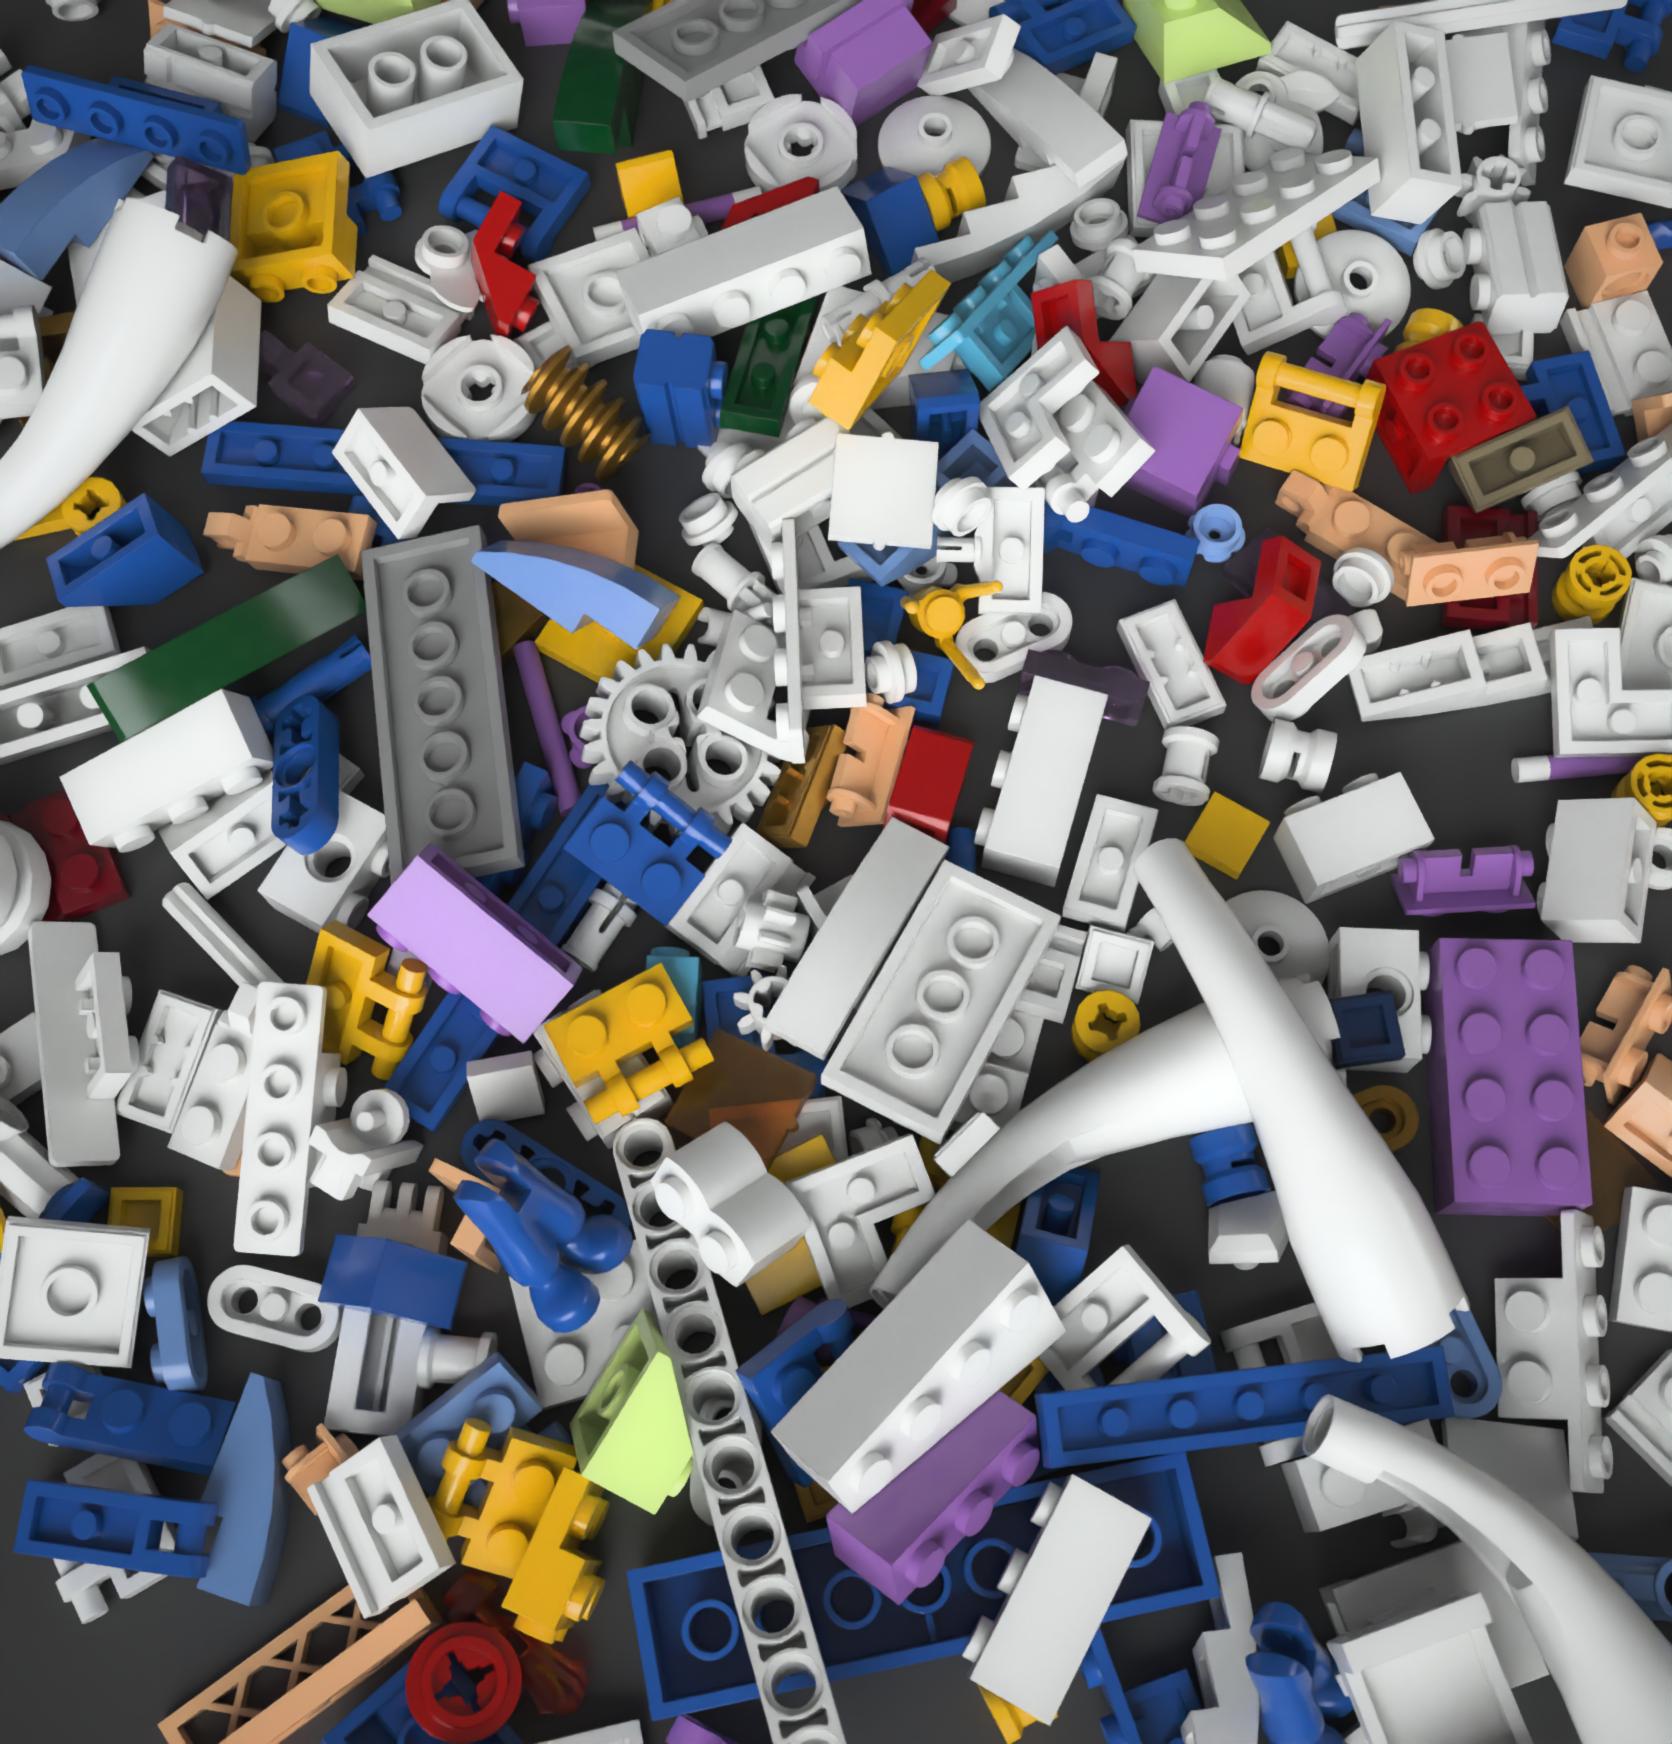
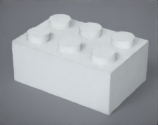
M451 0L311 43L310 95L365 178L479 141L491 125L503 131L517 128L524 79L469 0Z

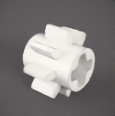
M1503 154L1489 157L1485 160L1477 156L1474 157L1467 173L1461 174L1463 187L1455 194V196L1463 198L1456 213L1457 216H1464L1467 221L1473 224L1478 208L1484 203L1511 202L1512 206H1517L1519 202H1527L1531 191L1525 187H1520L1526 169L1519 168Z
M768 889L766 893L762 892L760 903L745 899L741 906L733 935V946L748 950L745 966L775 973L782 965L783 960L794 963L799 961L806 944L810 917L794 912L798 900L797 896Z
M781 965L777 970L776 976L764 978L758 971L752 970L753 987L749 994L739 992L734 993L733 996L737 1007L750 1011V1014L741 1018L737 1023L741 1035H744L756 1029L761 1035L764 1051L770 1049L773 1040L783 1039L764 1028L766 1018L763 1007H770L774 997H779L786 986L788 976L786 966Z

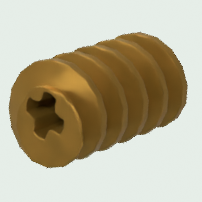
M567 345L549 357L525 384L521 394L528 391L529 393L524 407L530 414H536L547 408L542 421L543 427L547 431H552L565 425L560 437L561 444L565 448H569L583 441L577 457L578 460L585 465L601 458L595 475L599 481H606L616 475L634 457L650 438L651 433L641 438L636 434L643 419L640 413L624 421L619 418L626 401L622 396L607 404L601 400L608 385L605 379L589 387L584 384L590 368L587 362L571 370L566 367L573 350L572 347Z

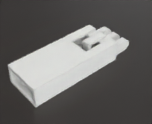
M376 1180L373 1186L367 1224H358L357 1236L387 1238L446 1256L449 1238L442 1232H438L444 1200L443 1186L429 1185L425 1194L423 1211H416L417 1184L403 1182L399 1190L397 1208H389L392 1196V1183L386 1180ZM344 1308L324 1422L327 1430L380 1437L393 1435L422 1411L425 1389L419 1388L417 1384V1361L421 1339L425 1328L428 1327L427 1325Z

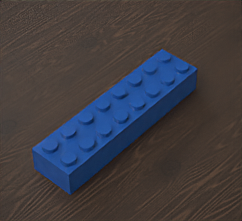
M1186 1451L1074 1474L1152 1518L1101 1623L1221 1597ZM1068 1476L1010 1488L993 1506L991 1516L984 1527L971 1537L965 1535L946 1555L944 1564L935 1579L923 1588L916 1587L900 1605L893 1602L834 1555L828 1527L787 1536L829 1682L962 1654L981 1616L984 1615L992 1621L995 1620L1007 1596L1006 1593L996 1587L1013 1552L1018 1548L1027 1554L1029 1553L1041 1529L1040 1526L1031 1522L1030 1519L1049 1482H1052L1062 1487ZM774 1539L739 1546L736 1552L741 1558L748 1560L759 1559L769 1552ZM721 1551L626 1571L652 1721L761 1698ZM782 1600L771 1601L765 1604L758 1612L756 1626L764 1632H780L791 1623L795 1609L788 1602ZM794 1673L782 1680L776 1694L816 1686V1681L809 1675Z

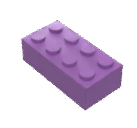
M1439 938L1427 951L1430 961V976L1428 987L1423 991L1424 1015H1429L1432 1027L1431 1046L1428 1054H1426L1435 1214L1560 1217L1561 1210L1576 1209L1581 1211L1593 1205L1572 940Z

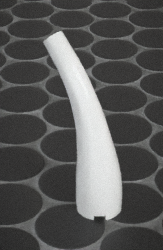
M126 197L125 201L118 199L81 293L63 348L39 402L17 440L0 460V549L17 539L67 499L111 454L167 388L196 346L221 299L239 253L238 249L230 242L208 230L202 243L203 235L190 226L179 222L180 215L135 198Z
M1166 838L1148 846L1137 857L1133 872L1160 915L1175 947L1206 1003L1236 1071L1274 1183L1290 1244L1339 1357L1346 1361L1359 1363L1362 1361L1363 1356L1360 1348L1385 1344L1392 1359L1421 1349L1439 1340L1455 1329L1449 1313L1454 1308L1457 1311H1469L1470 1303L1420 1194L1384 1139L1336 1072L1239 919L1209 881L1185 843L1177 838Z
M1309 973L1279 979V983L1293 1002L1329 1061L1332 1062L1331 1040L1341 1037L1331 1004L1320 982L1309 983ZM1201 1003L1159 1023L1093 1059L1048 1089L1000 1127L955 1175L950 1177L907 1231L870 1287L869 1292L875 1302L885 1309L967 1219L986 1231L1018 1202L1073 1168L1106 1155L1170 1138L1252 1123L1253 1120L1238 1076L1206 1003ZM1336 1070L1344 1084L1347 1086L1346 1070Z
M1330 1394L1323 1396L1316 1403L1309 1416L1303 1435L1302 1448L1304 1454L1363 1483H1372L1375 1479L1386 1483L1422 1506L1455 1533L1501 1582L1525 1619L1535 1643L1563 1697L1582 1744H1672V1644L1632 1597L1577 1542L1518 1493L1483 1469L1430 1438Z

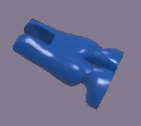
M498 1139L489 1140L474 1158L477 1167L501 1189L500 1192L496 1193L478 1182L462 1180L453 1195V1199L490 1242L508 1275L523 1287H529L531 1301L538 1319L547 1328L556 1333H568L577 1330L589 1322L596 1313L601 1300L599 1289L582 1273H606L620 1265L630 1253L633 1244L632 1233L616 1216L599 1214L586 1217L582 1203L572 1193L546 1177L521 1154Z
M1279 1601L1267 1603L1259 1609L1250 1627V1634L1259 1646L1260 1652L1250 1653L1245 1657L1248 1673L1259 1693V1719L1263 1733L1267 1736V1744H1347L1338 1730L1324 1722V1720L1342 1718L1354 1709L1350 1697L1344 1695L1334 1676L1339 1669L1332 1654L1328 1653L1319 1643L1307 1620L1294 1607Z

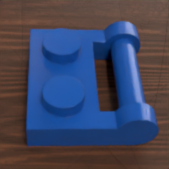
M491 125L445 188L438 208L442 216L454 222L465 220L480 228L491 207L473 199L478 189L480 188L495 197L498 196L500 191L507 193L522 202L521 210L537 217L531 227L519 222L521 226L525 227V232L518 248L521 249L523 257L533 262L547 259L552 250L555 237L591 187L588 172Z
M831 1299L813 1308L735 1370L788 1478L804 1489L814 1479L793 1461L770 1431L823 1375L813 1352L826 1343L834 1361H836L856 1340L851 1331L855 1324L854 1318L847 1303L841 1299Z

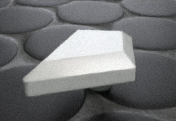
M1276 1190L1209 1208V1264H1233L1240 1270H1250L1259 1263L1279 1262L1289 1237Z

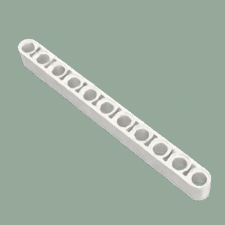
M650 1118L634 1119L624 1124L616 1133L613 1141V1155L662 1336L671 1358L688 1432L773 1744H847L747 1394L735 1371L739 1366L712 1272L700 1256L698 1244L693 1233L686 1230L677 1221L674 1220L673 1223L664 1227L649 1225L653 1215L661 1211L650 1181L665 1158L676 1151L672 1136L667 1127L658 1120ZM646 1151L662 1153L661 1157L649 1166L640 1167L633 1165V1161L638 1155ZM688 1269L697 1273L695 1280L683 1289L674 1290L665 1286L671 1274L679 1270ZM705 1331L716 1336L710 1348L702 1353L690 1354L682 1350L685 1340L696 1332ZM723 1395L735 1401L728 1415L719 1420H707L699 1415L704 1403L714 1396ZM733 1462L748 1463L754 1468L751 1479L740 1488H724L717 1482L720 1472L725 1466ZM763 1530L774 1536L772 1548L759 1559L748 1560L741 1558L736 1552L739 1541L750 1531ZM782 1600L794 1607L793 1619L788 1627L782 1631L768 1633L761 1631L756 1626L758 1612L765 1604L771 1601ZM794 1673L809 1675L816 1681L814 1696L808 1704L801 1708L789 1709L777 1702L776 1692L779 1684L785 1677Z

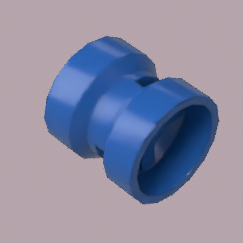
M1239 1124L1216 1129L1198 1135L1188 1141L1193 1161L1201 1165L1204 1172L1205 1180L1201 1185V1190L1207 1207H1214L1227 1202L1267 1193L1271 1190L1266 1170L1258 1166L1254 1151L1258 1141L1252 1124Z

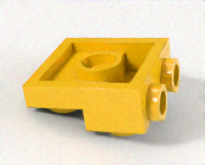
M339 150L251 167L245 175L234 173L229 242L238 249L239 253L230 276L262 300V302H279L284 298L285 290L302 287L315 293H330L336 290L337 281L355 278L358 227L347 215L350 163Z
M930 269L914 287L905 282L895 293L891 301L885 300L869 318L860 313L844 334L840 343L842 347L835 342L831 343L815 365L813 374L820 378L808 402L818 408L822 414L850 430L903 371L951 283Z
M566 1467L563 1468L501 1607L518 1614L513 1627L549 1644H553L555 1640L563 1642L568 1629L573 1628L576 1621L579 1622L581 1618L585 1620L590 1618L605 1585V1580L596 1576L602 1560L578 1550L582 1540L593 1541L605 1519L610 1502L601 1498L605 1488L581 1476V1472Z

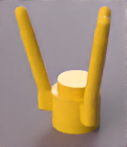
M995 580L968 585L956 583L949 590L939 586H926L918 590L912 597L903 596L900 600V605L908 612L912 625L918 631L934 637L936 647L944 651L965 679L975 689H983L985 686L984 679L954 643L952 635L961 628L965 619L963 602L969 598L999 593L1003 589L1002 582Z

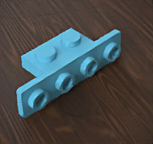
M1052 229L1036 242L1029 235H1026L1002 256V261L977 283L979 286L952 309L954 312L927 335L933 346L918 361L926 371L954 350L961 358L966 369L975 375L988 391H991L1009 376L1032 349V341L1035 335L1032 301L1017 283L1036 264L1038 255L1048 250L1059 239Z

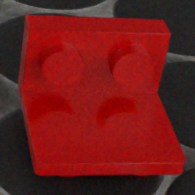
M1480 321L1373 361L1366 379L1386 384V392L1375 430L1411 495L1433 487L1448 458L1535 421L1537 417L1485 324Z

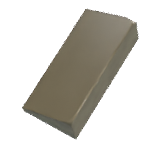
M1566 406L1451 457L1447 467L1475 514H1478L1592 464L1594 460L1569 406Z

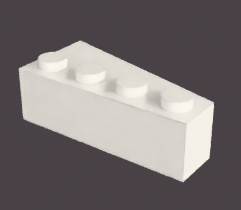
M967 1219L770 1432L801 1469L853 1514L1067 1331L1030 1264Z

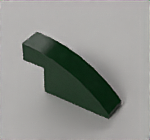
M593 0L589 3L580 19L569 48L552 118L559 150L616 155L617 147L632 148L645 73L615 53L612 32L652 12L653 0Z
M337 554L206 621L86 686L119 741L122 742L365 612L366 602Z

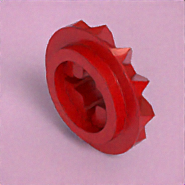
M459 1622L444 1626L433 1632L420 1644L409 1663L405 1690L410 1713L429 1736L444 1742L467 1744L483 1740L499 1730L515 1710L521 1693L522 1673L516 1652L509 1641L498 1631L475 1622ZM451 1653H453L456 1662H461L467 1672L477 1668L481 1671L488 1666H491L493 1670L484 1675V1680L475 1687V1695L477 1697L475 1704L479 1710L475 1714L470 1704H465L464 1699L460 1695L449 1699L445 1696L438 1701L434 1697L442 1692L443 1687L452 1679L450 1671L452 1664L448 1657Z

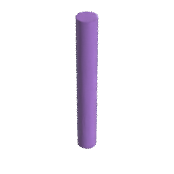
M523 641L514 646L513 653L547 770L554 786V794L558 798L559 811L561 816L567 817L581 797V793L569 758L538 648L535 645V641Z

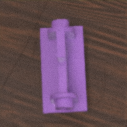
M1194 101L1180 115L1166 112L1137 217L1158 224L1178 220L1191 212L1193 204L1203 198L1222 129L1214 127L1215 119L1211 115L1212 108L1207 103Z
M1353 312L1348 317H1342L1336 322L1334 328L1316 352L1318 356L1333 364V366L1330 368L1311 357L1304 368L1356 382L1360 375L1366 378L1373 361L1386 356L1389 348L1381 343L1391 320L1386 318L1375 332L1369 328V321L1359 313ZM1287 389L1288 398L1285 403L1340 419L1349 408V406Z
M1517 845L1472 848L1470 866L1467 869H1461L1462 854L1459 849L1411 851L1409 857L1399 858L1398 874H1391L1390 877L1405 915L1436 917L1445 913L1485 911L1489 913H1502L1509 909L1535 908L1536 905L1523 879L1524 876H1532L1533 856L1529 850L1520 851Z

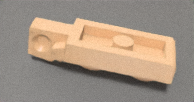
M1296 470L1292 471L1280 488L1275 501L1277 506L1298 517L1295 525L1306 534L1304 541L1337 560L1344 551L1355 547L1367 548L1380 554L1389 563L1394 573L1395 581L1391 593L1404 601L1406 600L1409 575H1402L1400 572L1399 552L1409 550L1412 543L1420 542L1422 545L1438 543L1359 495L1323 483L1321 485L1320 482Z
M259 504V507L255 505L246 506L243 516L235 513L209 512L203 535L215 541L220 549L234 550L233 557L236 560L247 562L256 570L299 574L338 554L352 580L362 581L361 551L371 549L377 523L369 515Z

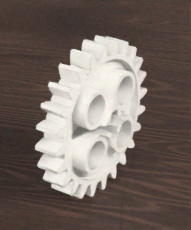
M667 643L662 645L658 661L654 662L651 656L644 649L638 650L634 662L635 669L620 660L615 666L614 680L604 676L601 677L596 690L599 697H590L585 710V714L591 719L584 720L580 730V738L590 741V743L584 745L581 761L598 764L592 769L588 782L590 785L608 783L610 787L605 794V798L611 803L615 804L622 800L627 805L634 796L615 781L619 772L631 760L644 771V768L650 766L666 770L672 778V781H669L668 789L694 810L702 807L716 818L714 825L725 834H728L733 824L732 815L737 820L746 823L754 812L752 804L758 806L765 804L771 793L767 786H774L781 773V770L774 764L779 763L781 759L696 718L698 710L694 704L701 702L715 650L709 655L706 662L697 660L694 644L688 645L683 658H675L671 647ZM669 693H675L678 696L680 704L679 716ZM773 699L771 701L768 716L770 715L775 705V701ZM639 709L650 711L659 719V722L646 724L638 720L634 716L633 711ZM678 724L680 726L679 733L681 738L673 737ZM685 746H693L686 760ZM710 759L723 761L730 767L732 774H718L708 766L706 761ZM687 770L697 790L696 792L690 791L687 787L685 777ZM652 809L645 816L647 817L645 829L653 834L660 823L668 824L671 841L679 832L677 828Z

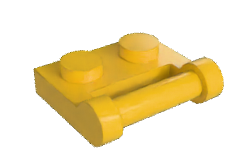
M1267 351L1257 371L1256 390L1241 442L1239 458L1288 473L1296 470L1318 482L1347 491H1354L1359 485L1384 400L1386 384L1366 379L1363 384L1287 363L1285 355ZM1280 387L1355 408L1354 420L1350 422L1278 401Z

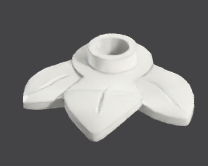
M1296 70L1281 77L1266 71H1255L1246 74L1237 81L1236 86L1252 92L1271 93L1270 102L1315 120L1318 125L1317 132L1305 154L1323 153V129L1317 113L1329 108L1339 99V92L1331 81L1320 74L1308 70ZM1243 130L1245 167L1250 171H1256L1269 163V157L1273 153L1291 148L1258 133H1255L1253 138L1250 139L1246 137L1247 131Z
M433 226L427 229L422 238L417 242L415 261L422 271L430 275L431 291L439 300L455 310L473 312L479 300L484 302L471 263L472 243L478 230L464 234L459 229L451 226Z

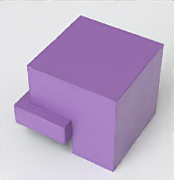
M862 0L809 34L808 40L802 42L796 49L794 62L818 95L832 100L841 106L849 114L855 127L918 87L917 84L922 77L933 42L911 14L914 0Z
M1153 366L1137 398L1131 397L1123 412L1156 451L1123 486L1190 518L1192 515L1195 516L1196 512L1200 510L1214 482L1217 481L1227 486L1238 467L1241 449L1231 445L1230 442L1241 424L1243 408Z

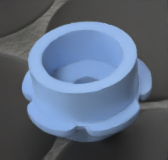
M1223 504L1207 505L1198 510L1195 516L1192 515L1188 521L1190 529L1186 531L1185 536L1200 540L1196 555H1203L1207 562H1225L1230 559L1231 553L1239 552L1244 545L1245 531L1242 528V521L1237 512L1229 506ZM1216 531L1220 534V538L1212 539L1209 533Z

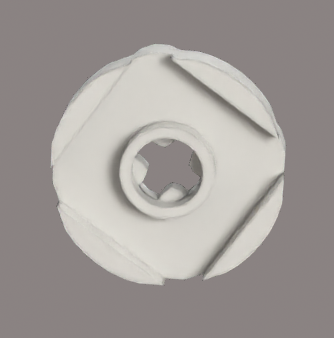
M788 94L769 101L757 110L748 125L749 133L744 141L746 169L753 183L756 186H760L761 191L765 193L809 176L819 180L820 192L835 186L842 190L857 173V130L853 120L841 106L823 97H820V104L814 101H802V94ZM798 142L802 147L809 146L810 144L815 146L812 148L811 154L807 156H794L791 153V144Z
M490 334L492 340L480 339L473 341L471 335H467L447 342L432 355L431 359L427 361L422 374L424 385L421 399L430 425L441 437L511 442L529 428L537 413L530 414L526 411L524 405L529 391L521 394V391L536 370L530 356L521 346L503 336ZM475 383L482 388L490 383L495 385L491 390L492 395L482 401L471 400L472 396L469 388Z

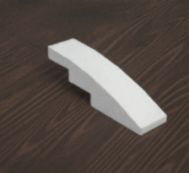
M1013 48V61L1001 80L968 88L1023 150L1030 146L1048 167L1057 165L1078 189L1128 156L1125 139L1092 106L1060 78L1015 48Z
M1126 158L1120 160L1080 189L1074 185L1057 165L1012 176L1004 202L964 212L957 237L915 248L911 264L919 258L925 257L929 260V266L933 265L936 272L950 283L986 270L1000 263L1002 256L1026 235H1029L1036 242L1050 229L1056 232L1073 221L1074 212L1081 204L1100 198L1114 187Z
M1590 615L1532 630L1531 623L1529 622L1472 637L1470 629L1363 656L1358 666L1348 674L1361 722L1475 708L1551 693L1549 634L1554 629L1594 628Z
M892 817L861 862L801 958L764 1021V1028L824 1061L852 1009L857 1008L884 958L888 959L946 856L949 846Z
M1242 1552L1217 1555L1213 1557L1212 1561L1221 1597L1209 1599L1216 1630L1202 1632L1192 1650L1205 1709L1190 1711L1180 1730L1183 1744H1257L1260 1711L1259 1693L1251 1680L1245 1662V1657L1250 1653H1256L1257 1649L1256 1642L1250 1634V1627L1254 1618Z

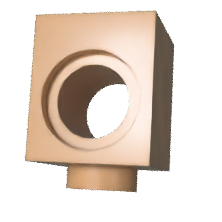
M1637 213L1585 226L1564 268L1580 306L1584 310L1588 309L1592 303L1646 291L1663 261L1642 213Z

